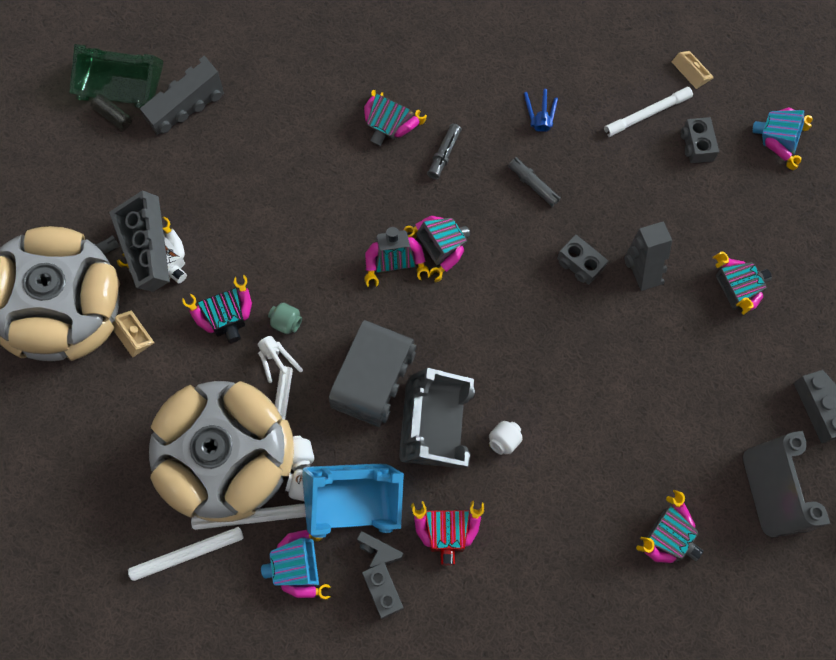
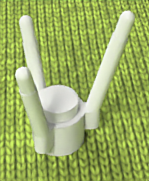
M272 336L265 337L259 341L258 347L261 351L258 354L262 360L269 383H272V378L266 358L274 359L283 374L287 373L278 357L279 351L299 372L303 371L298 363L285 351L280 342H276Z

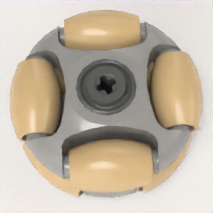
M38 227L27 230L25 235L17 236L0 247V345L10 353L20 358L27 357L40 361H60L66 357L73 361L92 353L100 347L114 330L112 323L118 314V289L120 286L116 269L110 265L106 256L95 244L87 239L85 240L84 234L64 227Z
M212 381L198 384L196 387L188 385L177 391L162 405L151 425V429L154 431L151 434L149 444V462L152 471L151 481L159 495L173 509L190 518L197 516L203 520L221 523L234 522L255 514L256 509L262 507L275 495L283 483V477H289L294 457V441L288 420H282L281 414L265 394L254 386L242 381L236 384L227 381Z

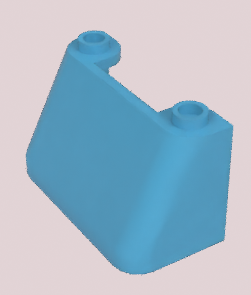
M387 464L303 468L302 482L307 532L312 537L323 538L331 532V528L373 525L383 533L393 532V529H401L404 473Z

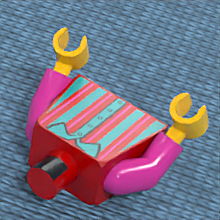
M423 501L422 509L415 510L414 503H412L411 508L415 515L416 533L423 544L430 547L431 552L441 551V565H455V551H464L465 547L472 544L479 532L481 515L484 513V503L482 502V507L476 510L473 508L474 501L470 503V510L426 511Z

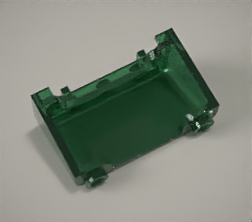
M74 44L69 93L77 95L76 99L89 101V97L132 103L135 104V108H141L156 94L164 61L154 55H130L103 51L97 48L87 49L85 45Z

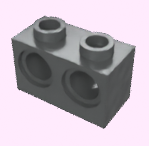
M711 117L687 119L685 125L681 128V138L685 139L686 157H689L690 163L714 161L719 154V148Z
M575 235L560 250L557 257L559 264L564 269H570L575 273L578 281L586 282L588 285L605 269L608 263L605 257L578 235ZM569 253H574L577 257H572ZM585 266L592 267L593 271L587 270Z
M385 563L362 572L381 620L403 610V605Z

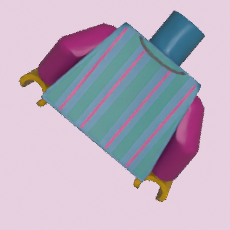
M790 107L779 111H771L766 122H754L753 133L762 134L763 145L776 153L784 161L787 160V167L795 170L798 168L796 164L801 162V157L798 155L792 157L791 155L792 153L795 154L802 130L807 131L812 127L810 124L812 117L809 115L804 117V110H794Z
M307 530L287 534L277 545V548L270 552L271 563L262 565L261 573L263 578L272 577L274 585L281 586L283 592L296 598H315L316 595L321 599L330 598L331 596L325 597L321 594L323 587L331 588L329 585L325 584L319 588L315 587L319 585L314 541H320L323 538L312 537Z

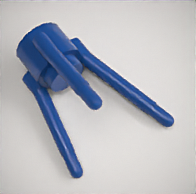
M544 89L542 111L538 112L534 117L528 93L524 92L531 126L536 131H549L553 127V118L558 98H554L549 116L548 112H546L547 89Z

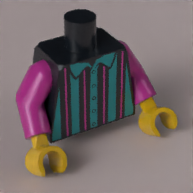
M243 275L244 284H238L236 277L234 279V284L239 290L233 288L197 302L198 306L195 305L196 298L194 295L190 294L193 298L191 304H186L184 298H182L183 304L190 308L189 312L199 327L208 333H215L217 337L225 334L229 343H234L241 339L238 329L246 326L245 320L249 318L252 307L249 290L245 287L247 284V277Z

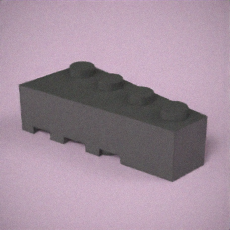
M205 55L199 59L201 62L194 69L189 67L185 71L187 75L182 79L172 81L165 93L159 92L140 108L144 119L157 135L168 132L171 126L178 122H184L189 115L202 111L205 105L212 101H218L224 94L219 73Z
M142 190L109 213L136 288L154 292L169 283L170 279L159 197Z

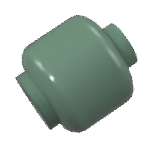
M284 302L280 303L277 307L273 306L268 314L271 327L286 335L292 332L295 333L302 322L300 311Z

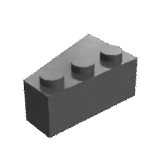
M664 221L640 228L624 257L625 264L628 268L631 267L641 291L662 285L665 282L662 279V273L667 272L666 265L664 266V263L670 256L672 238Z
M824 370L802 376L794 382V385L821 444L836 440V384Z

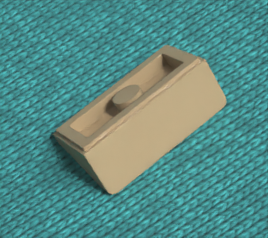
M690 51L679 52L672 61L676 68L696 89L713 79L710 72Z
M132 310L115 317V321L112 323L114 332L132 357L155 343Z

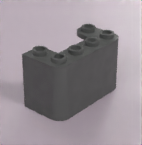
M364 320L329 395L330 407L380 428L382 422L386 423L391 411L389 409L391 405L388 402L391 396L395 397L399 389L397 381L399 377H404L408 363L412 364L414 361L417 346L414 344V339Z

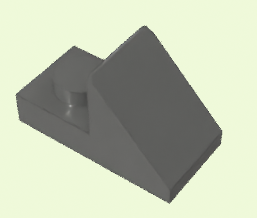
M362 531L357 538V542L361 544L360 549L369 554H372L373 551L377 552L369 569L382 563L387 565L399 561L403 557V553Z

